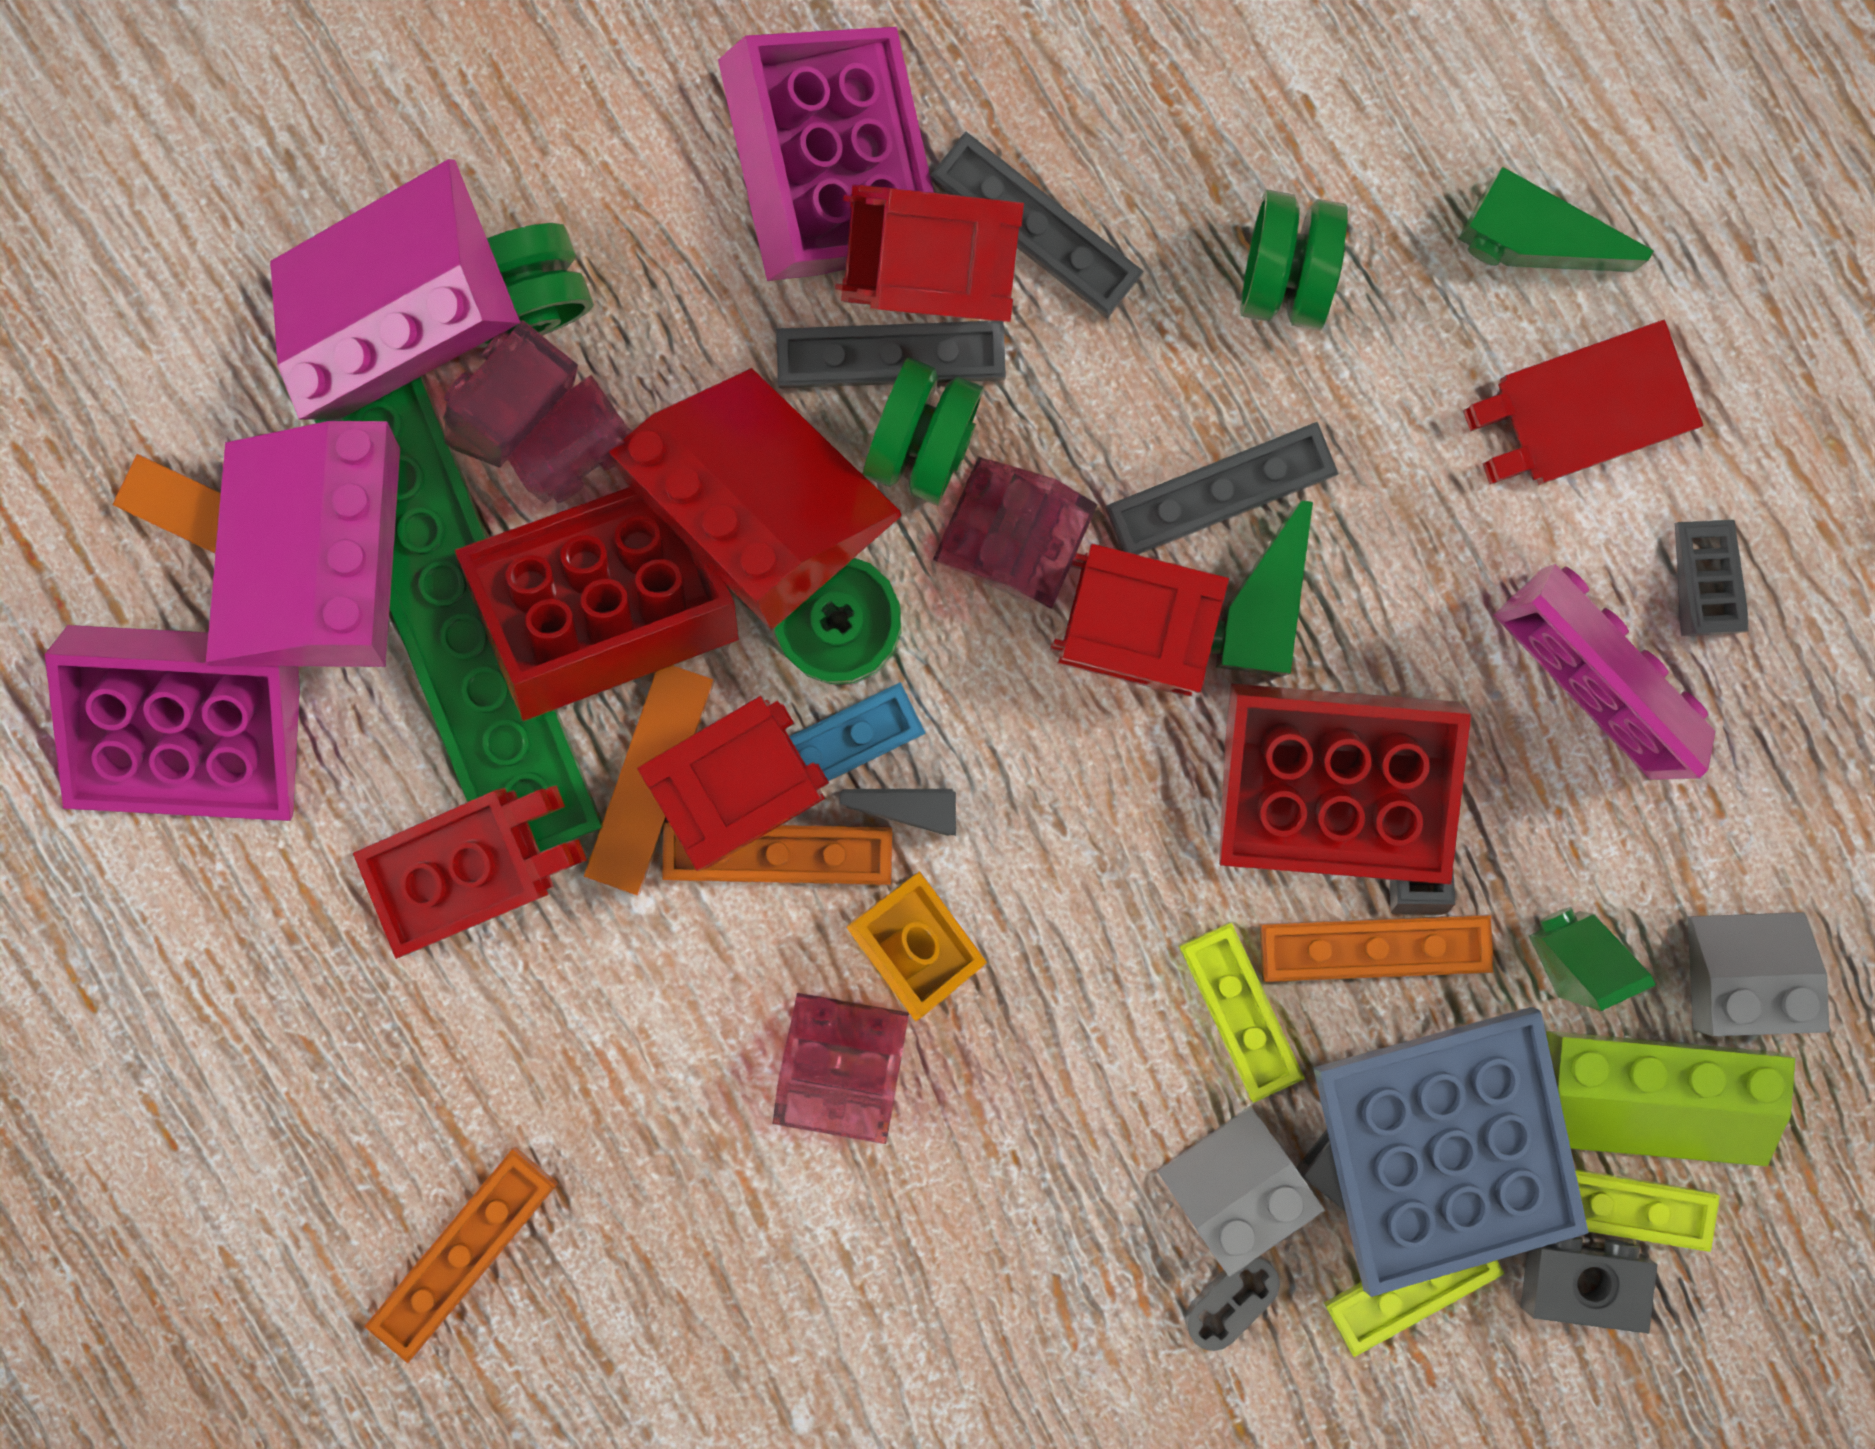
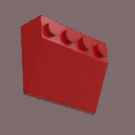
M752 368L652 414L609 451L625 482L770 630L774 629L902 516L900 510Z
M631 487L455 550L457 560L499 667L523 721L739 640L735 602L726 584Z
M1231 683L1225 737L1220 866L1451 884L1471 713L1457 701Z

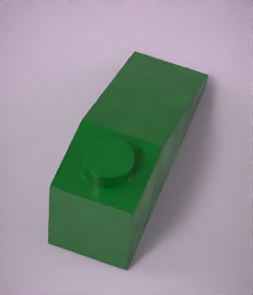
M1504 167L1490 180L1458 238L1469 245L1468 252L1472 256L1494 266L1500 262L1511 267L1634 272L1649 261L1654 252L1649 247Z
M1300 501L1293 507L1224 609L1222 620H1218L1210 654H1217L1216 668L1282 677L1291 674L1313 502Z
M1572 907L1564 908L1541 919L1540 923L1543 929L1529 935L1558 998L1603 1011L1656 986L1651 974L1595 914L1581 911L1574 913Z

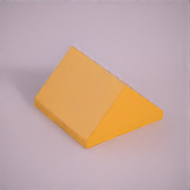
M920 871L846 926L915 1022L925 1016L987 964V961Z

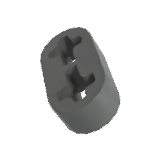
M1259 1256L1230 1277L1223 1269L1191 1302L1186 1310L1185 1323L1187 1331L1196 1345L1210 1351L1225 1349L1273 1303L1279 1292L1280 1281L1278 1273L1269 1260ZM1248 1269L1253 1274L1257 1273L1260 1269L1266 1271L1261 1277L1265 1285L1262 1292L1257 1294L1254 1290L1249 1289L1237 1301L1233 1298L1244 1285L1239 1276L1242 1271ZM1229 1303L1231 1307L1221 1317L1225 1327L1223 1332L1217 1335L1214 1331L1208 1330L1201 1334L1199 1331L1202 1329L1203 1324L1199 1315L1205 1310L1214 1315Z

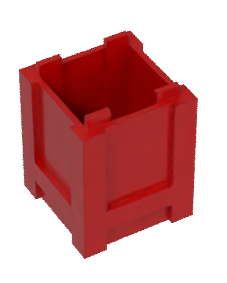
M852 184L851 196L844 195L843 201L850 202V208H852L845 278H843L842 284L835 283V289L842 291L841 301L871 305L870 308L877 310L1011 322L1013 306L1011 295L1019 227L1022 226L1024 203Z
M1091 543L1089 552H1086L1085 555L1076 553L1070 567L1080 569L1081 572L1064 640L1054 639L1050 646V650L1060 652L1057 664L1186 697H1191L1192 692L1201 693L1229 578Z
M760 695L637 768L696 871L713 866L826 799L821 788L829 784V781L818 763L815 764L813 762L806 766L785 730L795 723L784 704L780 705L778 700L770 704L769 700H764Z

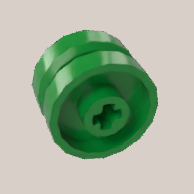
M1266 189L1258 209L1243 280L1240 314L1242 317L1270 321L1280 310L1287 287L1289 288L1287 314L1291 325L1320 331L1325 325L1341 275L1345 252L1348 207L1344 203L1317 199L1307 210L1301 232L1298 233L1300 207L1295 194Z
M533 224L508 230L487 238L520 324L477 347L493 348L534 339L575 322L589 313L594 306L583 275L578 272L567 271L577 256L564 224Z
M908 357L897 376L871 442L862 474L867 479L891 487L901 478L910 457L916 458L909 481L911 496L939 506L953 473H958L976 427V423H973L984 387L957 376L948 382L937 407H934L930 404L938 382L936 368Z
M853 558L775 627V635L785 656L807 677L829 685L857 684L876 675L894 656L902 634L901 608L890 581L871 563ZM835 612H844L850 617L847 619L850 626L843 633H840L836 628H829V618Z

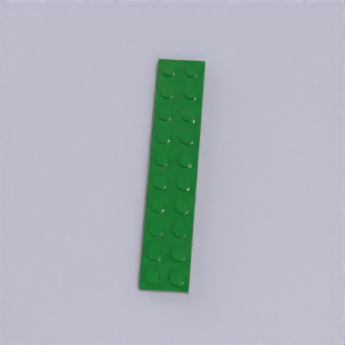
M423 375L340 420H314L315 423L326 421H387L400 447L390 610L467 802L505 788L507 792L515 790L519 799L537 790H545L557 785L565 807L528 822L540 853L603 828L602 819L558 710L555 709L523 721L499 667L455 554L456 549L484 540L488 536Z

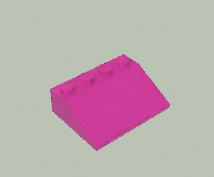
M897 26L745 35L718 59L767 281L812 277L846 270L852 208H850V202L843 201L844 195L851 196L852 184L934 193Z
M447 159L270 261L277 366L299 420H340L520 324L454 159Z
M326 421L225 442L206 663L209 666L386 667L400 447L387 421Z
M1556 564L1542 568L1493 615L1650 780L1700 779L1708 771L1716 731L1704 720L1709 716L1705 707L1690 693L1683 691L1680 694L1665 679L1669 672L1654 654L1648 650H1643L1641 653L1625 637L1629 633L1625 623L1611 610L1604 608L1600 611L1585 595L1589 592L1587 584L1572 569L1566 566L1560 569Z
M67 625L45 653L63 809L291 821L294 812L300 698L298 666H209L206 663L208 632Z

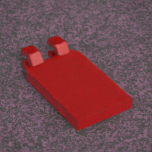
M1665 319L1505 375L1500 379L1501 383L1498 384L1501 394L1471 404L1469 408L1463 410L1470 432L1510 418L1521 448L1493 457L1489 461L1482 463L1490 485L1530 471L1533 481L1537 480L1538 485H1542L1704 426Z
M557 785L545 790H537L519 799L515 790L507 792L505 788L494 790L353 853L395 959L548 896L547 889L554 887L550 878L551 875L587 861L579 839L563 843L540 853L528 822L565 807Z

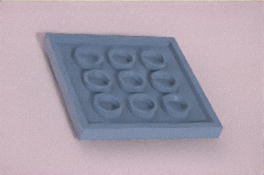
M1528 1007L1313 1067L1363 1291L1370 1297L1589 1233L1541 1010Z

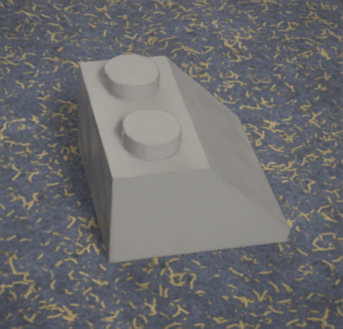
M1804 912L1688 916L1692 1025L1694 1031L1710 1036L1830 1032L1827 972Z
M1251 1106L1157 1170L1229 1277L1325 1211L1292 1161Z

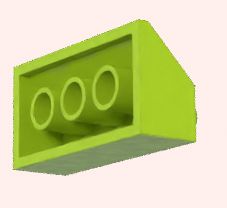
M1546 1031L1571 1149L1768 1167L1791 1117L1796 1058L1766 1050Z

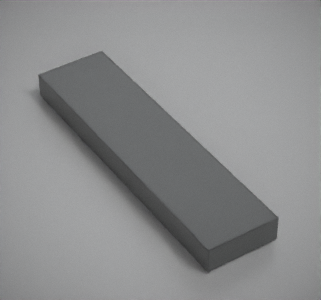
M966 131L930 175L931 181L949 195L1024 203L1022 226L1019 227L1017 248L1107 319L1144 273L1141 268Z
M1004 321L776 329L779 388L894 384L908 357L935 367L938 382H950L957 376L968 381L1006 379Z
M1317 421L1106 505L1105 509L1122 551L1140 555L1334 478L1339 473Z

